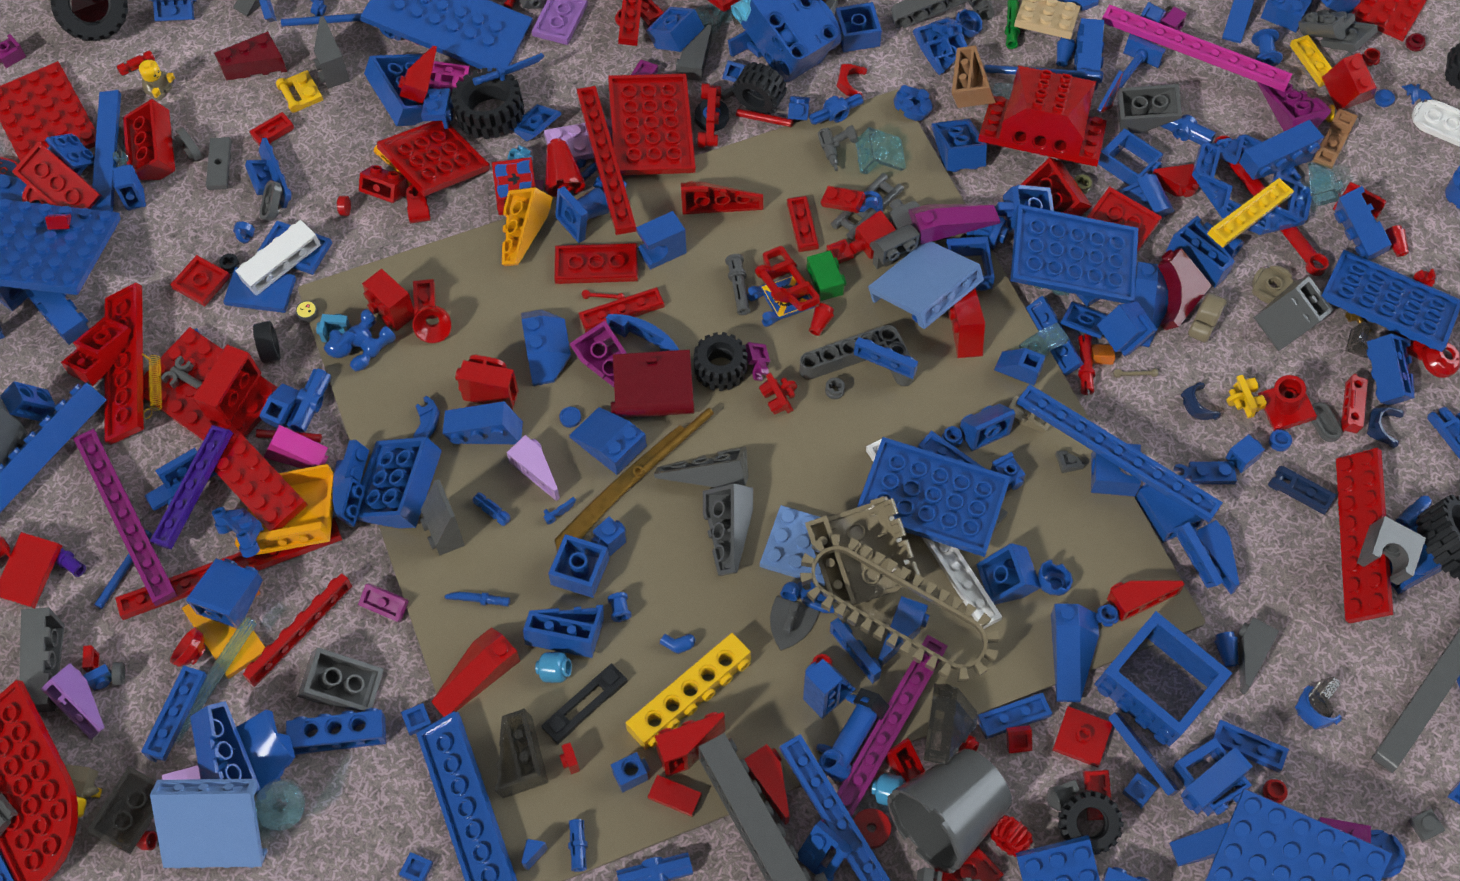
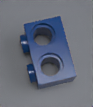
M13 381L0 395L10 415L41 421L45 416H51L55 411L54 407L56 404L48 389Z

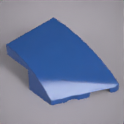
M931 24L913 30L920 49L938 75L943 74L956 60L957 48L967 47L962 32H954L953 36L948 34L941 35L932 30Z

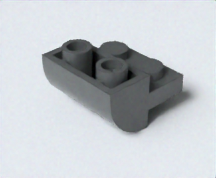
M1320 10L1317 13L1310 12L1298 22L1299 30L1304 36L1344 39L1346 37L1345 30L1355 21V14L1344 11L1330 12L1328 10Z
M907 224L872 241L870 247L874 251L873 265L876 269L889 266L893 261L904 258L916 249L920 236L918 231L912 225Z

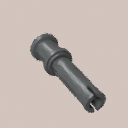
M731 254L726 257L725 262L729 267L728 278L733 284L737 314L747 315L750 313L744 280L747 274L742 264L744 258L741 254Z

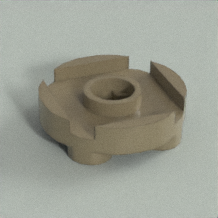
M1280 266L1260 268L1252 280V293L1261 301L1269 304L1293 283L1292 275L1288 270ZM1274 282L1277 288H1273L1269 284Z

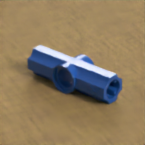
M1183 115L1181 119L1161 125V127L1171 131L1175 138H1181L1180 140L1182 141L1189 139L1200 145L1206 142L1211 144L1216 135V132L1197 124V120L1191 115Z
M319 368L313 369L305 388H301L298 392L295 408L287 423V426L293 431L305 433L314 413L319 412L323 403V394L332 378L326 371Z
M688 852L667 858H649L640 865L616 871L618 881H670L693 875Z

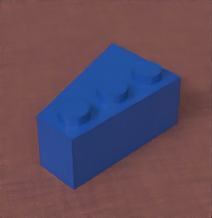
M1081 18L1075 41L1074 70L1079 68L1086 69V71L1102 72L1101 80L1086 79L1096 81L1095 90H1097L1098 83H1102L1103 71L1100 70L1103 67L1104 60L1102 56L1104 49V20Z
M1197 215L1173 235L1166 252L1182 248L1215 288L1227 278L1235 261L1224 247L1222 248L1207 234L1209 229L1206 230L1200 223L1201 219Z
M24 289L34 306L68 345L89 330L86 325L89 322L82 312H76L77 307L70 299L67 300L65 298L66 295L64 293Z
M1388 334L1367 341V356L1371 360L1373 368L1371 374L1376 382V396L1380 403L1394 405L1414 399L1413 374H1409L1408 364L1412 363V357L1407 354V347L1411 346V340Z

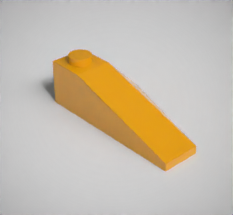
M536 187L508 191L503 215L506 216V224L503 225V232L506 233V240L502 243L503 266L519 265L548 217L553 197Z

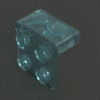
M871 127L858 137L859 141L855 145L860 173L867 175L878 163L900 171L906 168L902 140L899 137Z

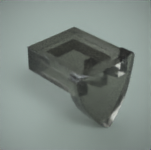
M1363 321L1350 330L1345 351L1368 358L1367 340L1371 327L1370 324Z
M1335 677L1321 679L1309 695L1311 706L1322 715L1330 718L1334 710L1329 699L1341 683Z

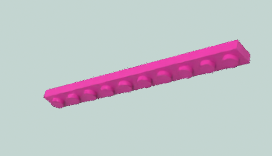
M1110 4L1102 17L1104 24L1285 92L1292 73Z

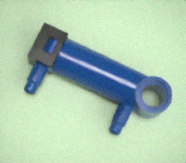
M863 688L860 689L857 695L848 694L846 700L855 704L856 707L832 747L826 744H818L816 746L817 751L822 753L819 765L834 782H841L848 778L851 773L850 763L876 719L882 720L890 707L880 694Z

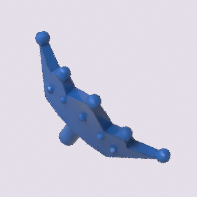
M1412 84L1402 86L1407 91V96L1411 94L1412 104H1415V101L1421 99V102H1424L1425 99L1434 100L1427 91L1419 89L1420 84H1417L1416 87Z

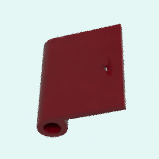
M690 350L613 354L615 402H611V413L622 418L694 414Z

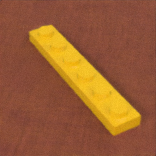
M1278 178L1212 227L1207 234L1222 248L1288 199L1294 190Z

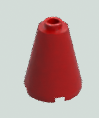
M560 138L552 139L547 145L546 193L548 192V195L551 197H557V189L563 186L569 192L579 193L585 188V181L568 144Z

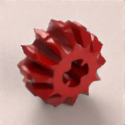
M1007 815L1001 817L990 831L991 839L996 842V846H999L1002 851L1007 852L1009 856L1013 855L1016 857L1015 853L1028 850L1033 842L1032 834L1027 831L1028 828L1023 826L1021 821L1018 822L1014 817Z

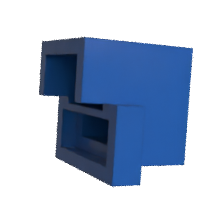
M1138 301L1119 304L1097 325L1114 351H1121L1124 356L1130 355L1157 331V328Z

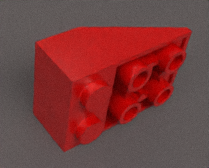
M712 712L704 716V719L698 721L689 720L684 722L681 727L675 729L666 728L661 730L658 735H655L657 753L666 777L689 770L699 759V746L725 732L724 712Z

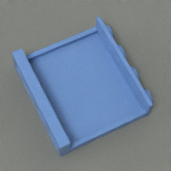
M934 242L920 244L870 284L868 288L873 303L882 298L915 315L918 325L925 329L984 281L979 263Z
M257 779L157 780L150 793L163 868L262 867L267 854V848H262L255 807L254 795L258 787Z

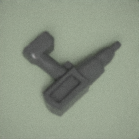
M854 126L847 127L845 131L834 137L829 128H823L817 132L827 160L830 161L835 171H838L836 148L840 146V142L847 138L852 143L859 141Z

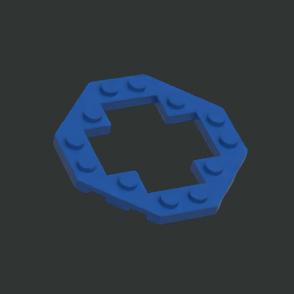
M1246 134L1240 135L1237 139H1221L1213 144L1209 142L1202 143L1194 164L1192 176L1223 219L1242 205L1230 200L1232 185L1214 178L1217 164L1220 158L1236 165L1244 150L1262 142ZM1294 167L1274 173L1272 180L1274 182L1280 178L1294 190L1288 199L1286 210L1277 206L1247 230L1263 235L1304 225L1307 221L1313 192L1309 187H1305L1301 183L1300 179L1302 177Z

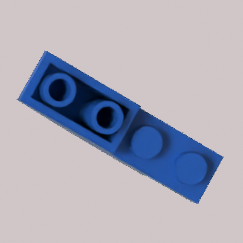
M357 440L349 441L344 460L336 462L332 486V498L336 516L350 527H355L366 488L360 482L369 454V449Z

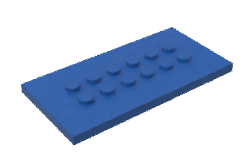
M370 0L360 16V21L429 49L432 46H436V52L478 69L487 68L488 71H492V68H496L499 65L502 68L510 66L533 22V18L489 0Z

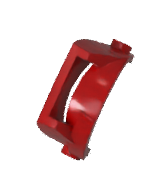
M841 64L836 86L847 96L851 97L855 94H861L862 96L860 91H857L850 85L847 76L850 74L865 75L867 74V69L852 64Z

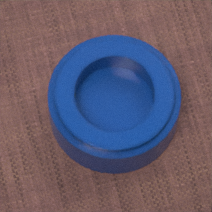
M1275 430L1269 437V445L1276 451H1286L1292 444V437L1285 430Z

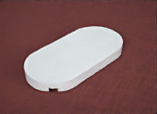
M1437 100L1419 102L1412 112L1413 123L1423 132L1460 147V110Z

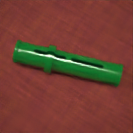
M1018 0L1007 1V26L1004 33L1006 35L1005 45L1008 49H1015L1018 46L1020 28L1014 27L1019 12Z

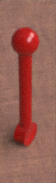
M588 290L582 291L584 299L589 297L614 298L618 300L625 298L623 293L615 295L590 293Z

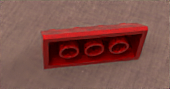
M150 99L123 116L127 165H133L139 180H161L175 171L169 109Z

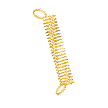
M142 353L150 361L149 375H157L151 377L160 378L158 379L160 380L158 384L161 385V362L151 361L156 359H151ZM151 364H157V365H156V366H157V367H156V371H157V372H151V371H152V365H151ZM151 382V383H150V384H151V385H150V386H151V387H150V389H151V390H150V391H151L150 393L154 392V391H152V390H153L152 387H154V386H152V385H158V384H152V383H157V382ZM155 386V387H157V388H156V389H157V391H156L157 393H152V394H158V395H160V396H158V397H160L159 399L161 400V399H162V398H161V397H162V396H161V388L158 387V386ZM150 396V407L154 406L153 404H158L156 406L161 405L160 407L162 408V400L158 403H152V396ZM150 409V410H151V415H150L148 418H145V419H149V418L152 416V410H153V409Z

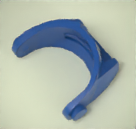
M1308 685L1294 707L1297 710V715L1314 729L1326 728L1334 723L1337 725L1341 722V715L1328 718L1314 710L1309 701V693L1314 687Z

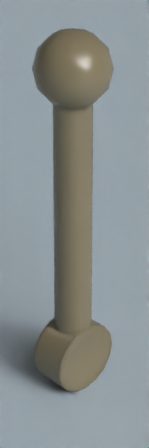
M1152 369L1151 371L1114 370L1116 378L1131 375H1151L1152 377H1157L1159 374L1157 369Z

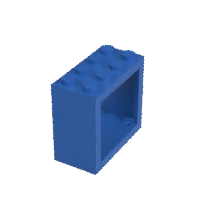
M1155 611L1094 685L1103 696L1110 697L1116 702V706L1122 712L1129 713L1134 717L1135 722L1140 727L1147 728L1152 732L1154 738L1159 743L1171 746L1186 731L1231 676L1232 672ZM1145 638L1149 639L1207 687L1181 720L1171 716L1120 673L1122 665Z

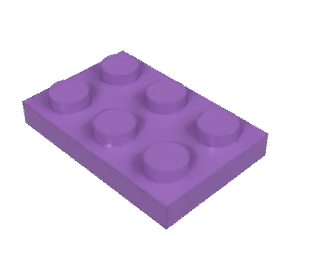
M547 0L532 29V36L568 45L588 5V0Z

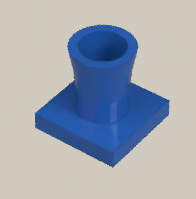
M563 186L557 189L555 217L572 237L580 243L586 237L587 220L609 213L605 194L600 188L596 187L576 200L566 187Z

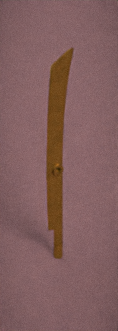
M707 408L687 427L684 428L679 425L623 472L555 538L557 552L565 534L582 539L622 495L707 421L714 412Z

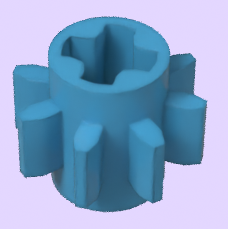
M518 145L517 149L513 148L510 150L508 160L532 157L530 155L531 151Z

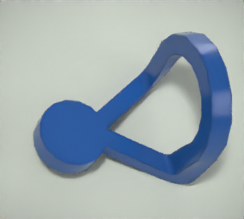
M874 191L864 192L866 196L871 195L874 197L866 198L865 206L862 204L859 212H865L869 208H873L876 212L880 210L883 212V200L880 194Z

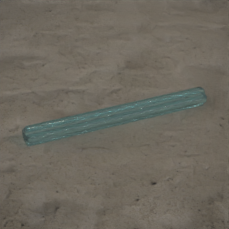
M249 617L243 619L208 672L176 739L177 742L181 741L190 727V716L202 709L257 623Z

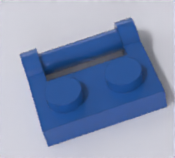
M820 820L815 824L797 854L798 860L815 875L824 872L827 880L833 881L834 873L844 858H848L852 848ZM832 847H834L836 854L827 868H825L822 863Z

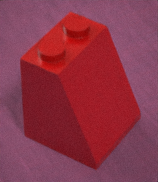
M1360 52L1343 58L1321 77L1337 110L1339 108L1344 110L1373 99L1377 89Z

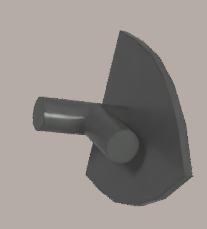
M776 596L770 615V627L774 641L780 651L794 646L806 637L814 626L819 611Z

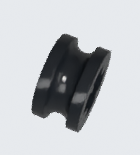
M225 254L219 260L221 268L229 272V274L234 272L235 267H240V263L234 254Z

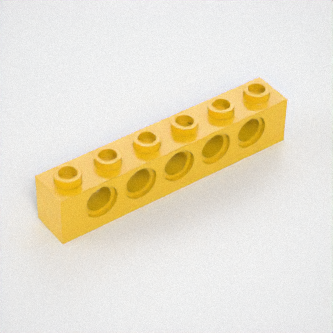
M733 633L729 634L626 721L627 731L645 751L650 746L652 748L655 747V735H658L661 730L666 728H677L685 716L690 717L697 711L700 703L709 701L720 686L725 687L732 681L734 674L738 671H744L751 663V651ZM722 660H729L732 662L728 666H723L720 664ZM710 674L714 676V679L706 681L703 679V676ZM689 689H693L697 692L693 696H688L685 694V692ZM671 704L679 706L676 711H669L667 709ZM654 719L661 721L660 725L656 727L649 725V723Z

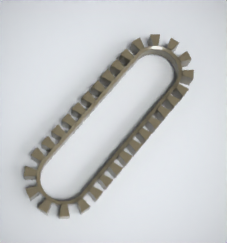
M840 534L830 535L831 547L824 548L820 539L812 543V549L818 554L815 559L804 553L801 566L812 569L811 573H800L802 586L813 582L815 588L807 592V596L813 603L822 594L827 598L821 603V608L830 612L834 601L839 604L834 611V615L843 619L845 611L848 609L852 614L847 618V622L854 627L860 616L865 619L860 626L861 631L868 634L871 625L874 624L878 627L872 636L875 639L881 641L885 631L891 634L886 641V645L894 649L897 639L904 641L905 643L898 651L901 654L907 656L912 646L917 649L916 653L912 656V660L920 664L924 654L931 657L924 666L929 670L934 671L937 661L944 664L938 672V675L946 679L951 668L959 670L957 682H967L969 680L967 669L973 667L979 678L988 670L980 662L984 657L992 663L995 661L998 651L987 649L988 643H997L999 641L998 631L995 630L986 634L983 629L985 625L990 623L991 618L984 612L978 622L972 619L971 616L977 608L969 603L964 613L958 611L957 609L964 601L959 597L955 596L952 605L949 606L944 602L949 598L950 592L942 588L939 598L933 597L932 594L937 589L936 584L929 581L926 591L919 589L925 578L916 574L912 584L907 582L906 579L910 576L911 570L904 566L900 576H896L893 572L898 568L897 562L890 559L887 569L882 568L880 565L885 561L886 556L877 552L874 562L868 560L867 558L872 554L873 549L865 544L861 555H859L855 550L859 547L860 542L852 537L848 548L839 546ZM840 552L847 554L944 609L978 630L983 642L980 656L969 664L960 665L952 663L823 589L815 576L817 563L822 557L830 553Z

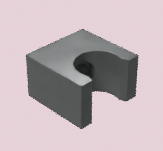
M1384 516L1369 526L1357 563L1365 567L1380 558L1382 554H1385L1393 566L1390 581L1399 585L1414 576L1426 538Z

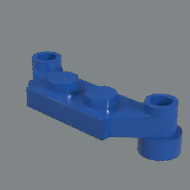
M218 507L212 511L215 520L214 525L219 534H226L232 530L236 533L240 544L239 550L243 557H252L260 551L256 539L264 529L261 522L245 508L225 510L224 507Z

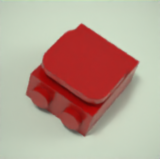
M471 355L468 361L463 360L461 368H457L455 375L463 400L481 404L505 401L513 410L519 392L514 370L508 369L503 361L486 356Z

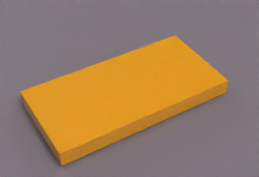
M189 604L182 607L192 625L203 632L205 645L228 679L245 669L251 662L256 661L262 655L265 646L246 618L240 629L197 615Z

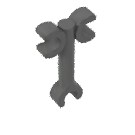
M182 356L177 357L175 366L161 377L164 383L173 378L169 383L172 388H176L179 385V379L196 389L202 384L201 381L188 374L193 368L190 361L181 366L185 361Z

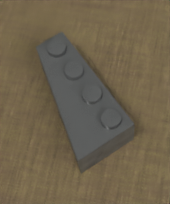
M49 607L21 609L19 680L24 682L39 713L55 711L56 704L41 688L60 672L65 624Z

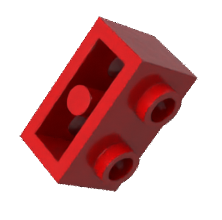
M372 165L360 172V192L391 203H395L406 196L407 179L400 175L399 172L382 169L379 165Z

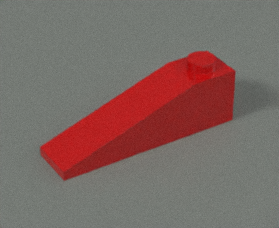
M690 181L681 183L683 215L763 210V194L705 182Z
M491 627L472 642L431 701L443 717L454 711L457 712L520 662L517 650L503 634Z

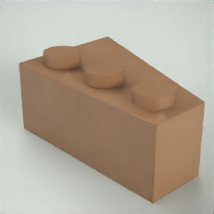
M976 45L957 48L952 95L958 108L996 103Z

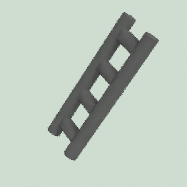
M882 173L863 191L875 192L880 187L888 194L882 199L883 209L904 190L901 184L892 187L885 181L888 179V176L885 173ZM874 209L869 213L867 211L856 213L862 218L856 225L847 220L853 212L843 211L831 222V226L837 229L842 225L849 230L846 234L847 237L853 240L857 226L877 213Z

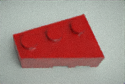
M974 288L948 310L949 319L952 323L957 358L983 356L985 320L976 288Z

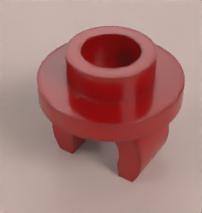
M1431 269L1429 272L1420 270L1413 276L1414 280L1430 287L1435 283L1436 275L1434 269Z

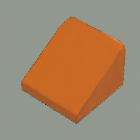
M1092 344L1093 364L1113 365L1115 352L1112 346Z

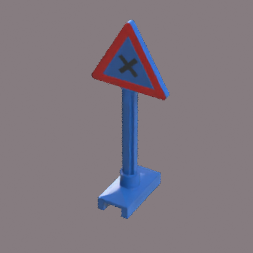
M1131 34L1127 39L1123 53L1134 57V59L1124 72L1119 70L1097 112L1102 113L1112 108L1118 88H1122L1140 63L1145 62L1159 68L1166 49Z

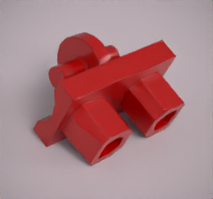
M772 373L767 374V381L760 385L759 389L765 398L773 394L777 396L768 402L774 415L784 410L788 414L794 411L786 395L789 398L795 397L796 382L787 381L786 378H782L780 380L782 385L780 386Z

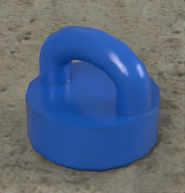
M239 221L235 223L233 232L241 243L246 244L254 236L255 228L250 223Z

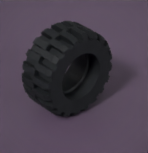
M50 0L51 10L56 22L72 37L82 39L83 41L96 42L110 38L124 25L128 14L127 0H108L109 7L106 15L99 21L86 22L79 19L73 13L70 0Z

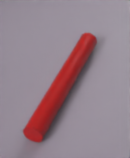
M743 109L736 110V116L787 127H792L793 119Z
M257 429L256 437L273 439L277 430ZM296 432L315 442L321 443L322 434Z

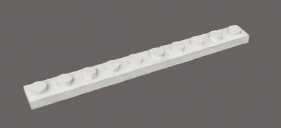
M882 439L866 446V452L873 462ZM922 537L956 592L964 600V604L967 606L969 603L977 608L972 615L973 618L978 622L984 612L991 618L990 623L985 625L983 629L1000 621L1002 615L959 549Z

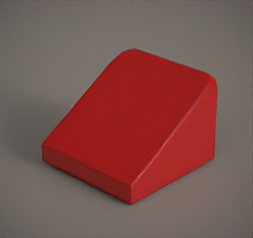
M71 214L47 215L45 217L47 229H69Z

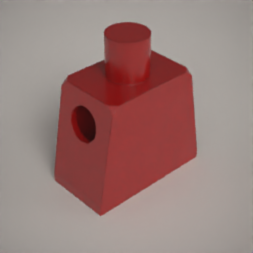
M880 210L857 226L855 241L849 243V246L854 254L864 251L868 258L873 259L874 251L870 247V243L896 229Z

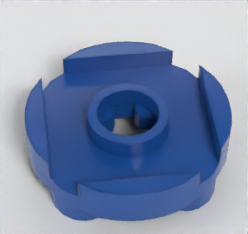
M902 85L894 97L895 108L898 111L901 109L905 112L903 116L911 120H924L933 109L929 93L924 89L919 90Z

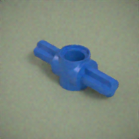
M855 94L846 99L843 97L839 98L838 96L830 97L824 103L822 110L809 115L811 124L816 125L827 119L836 123L843 121L848 116L850 109L863 104L861 94Z

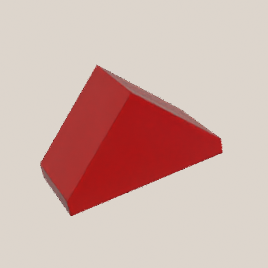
M904 739L888 751L887 764L896 775L902 776L905 782L925 771L910 739Z

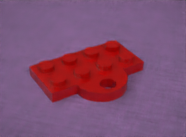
M39 141L12 171L27 185L22 194V202L35 203L40 201L41 204L91 209L102 197L96 189Z

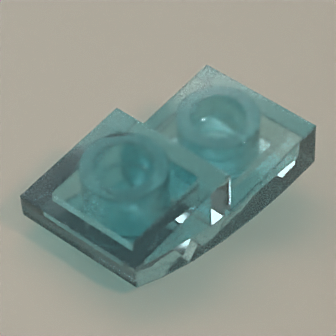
M1055 323L1026 339L1019 345V348H1027L1048 356L1051 349L1066 344L1069 337L1060 325Z

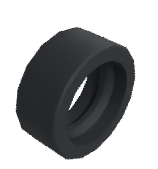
M266 321L254 324L253 335L261 361L268 363L280 360L279 342L272 322Z

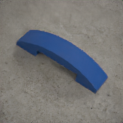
M608 314L606 316V322L611 330L623 337H626L631 332L660 347V351L679 350L674 341L665 332L645 320L621 314Z

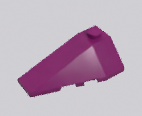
M1257 82L1283 131L1291 129L1307 120H1310L1318 128L1331 113V109L1321 99L1317 97L1313 99L1307 96V92L1304 90L1299 92L1293 89V85L1288 83L1285 92Z
M927 204L908 209L913 226L920 234V244L1000 224V219L994 205Z
M604 320L569 344L584 365L614 387L613 354L627 353Z

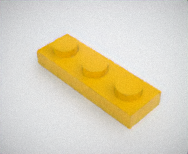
M1309 35L1291 40L1289 46L1319 87L1324 86L1325 84L1321 77L1332 69L1326 58Z

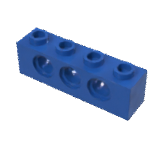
M368 708L364 712L357 713L354 711H344L340 715L319 714L314 718L299 716L293 720L286 721V735L291 737L294 755L386 744V718L382 710L377 708ZM365 724L363 730L355 731L358 725ZM342 727L337 734H331L334 728ZM318 730L314 736L308 737L310 731Z

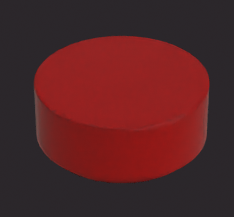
M339 196L337 199V211L340 216H349L351 210L349 196Z

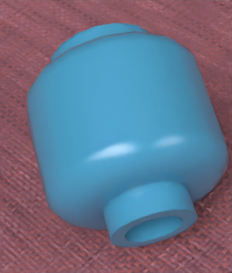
M546 652L536 662L535 671L545 683H562L571 675L572 663L562 652Z
M883 773L878 780H874L872 794L875 795L877 803L888 806V796L895 788L904 784L905 779L899 775Z

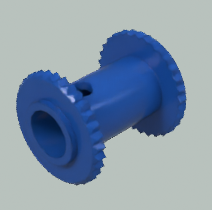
M1270 28L1262 29L1252 36V43L1259 46L1260 52L1255 60L1271 66H1276L1282 61V53L1275 50V43L1279 38L1277 30Z

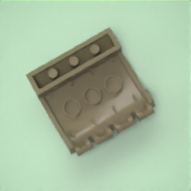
M880 497L871 500L869 504L830 517L826 515L805 523L811 543L820 539L824 548L832 546L830 535L840 534L839 546L848 548L852 537L860 542L859 547L855 550L859 555H861L865 544L873 549L872 554L867 558L868 560L874 562L877 552L886 556L885 561L880 565L882 568L887 569L890 559L897 562L898 568L893 572L896 576H900L903 566L911 570L910 576L906 579L907 582L912 584L915 575H920L916 561L909 562V559L913 558L914 555L908 539L903 541L901 537L906 536V532L901 518H894V515L899 514L894 498ZM834 552L827 554L818 562L828 592L853 606L905 588L844 553ZM833 601L832 605L835 611L839 604Z

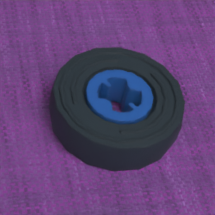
M708 99L699 103L695 109V122L703 130H706ZM720 101V108H716V112H719V124H715L714 131L723 129L729 121V109L722 101Z

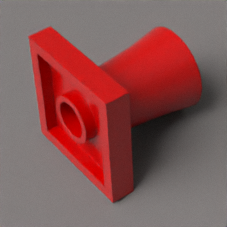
M1282 376L1276 381L1274 388L1258 393V396L1263 395L1267 402L1264 411L1273 431L1285 430L1316 420L1317 418L1306 394V385L1297 376Z

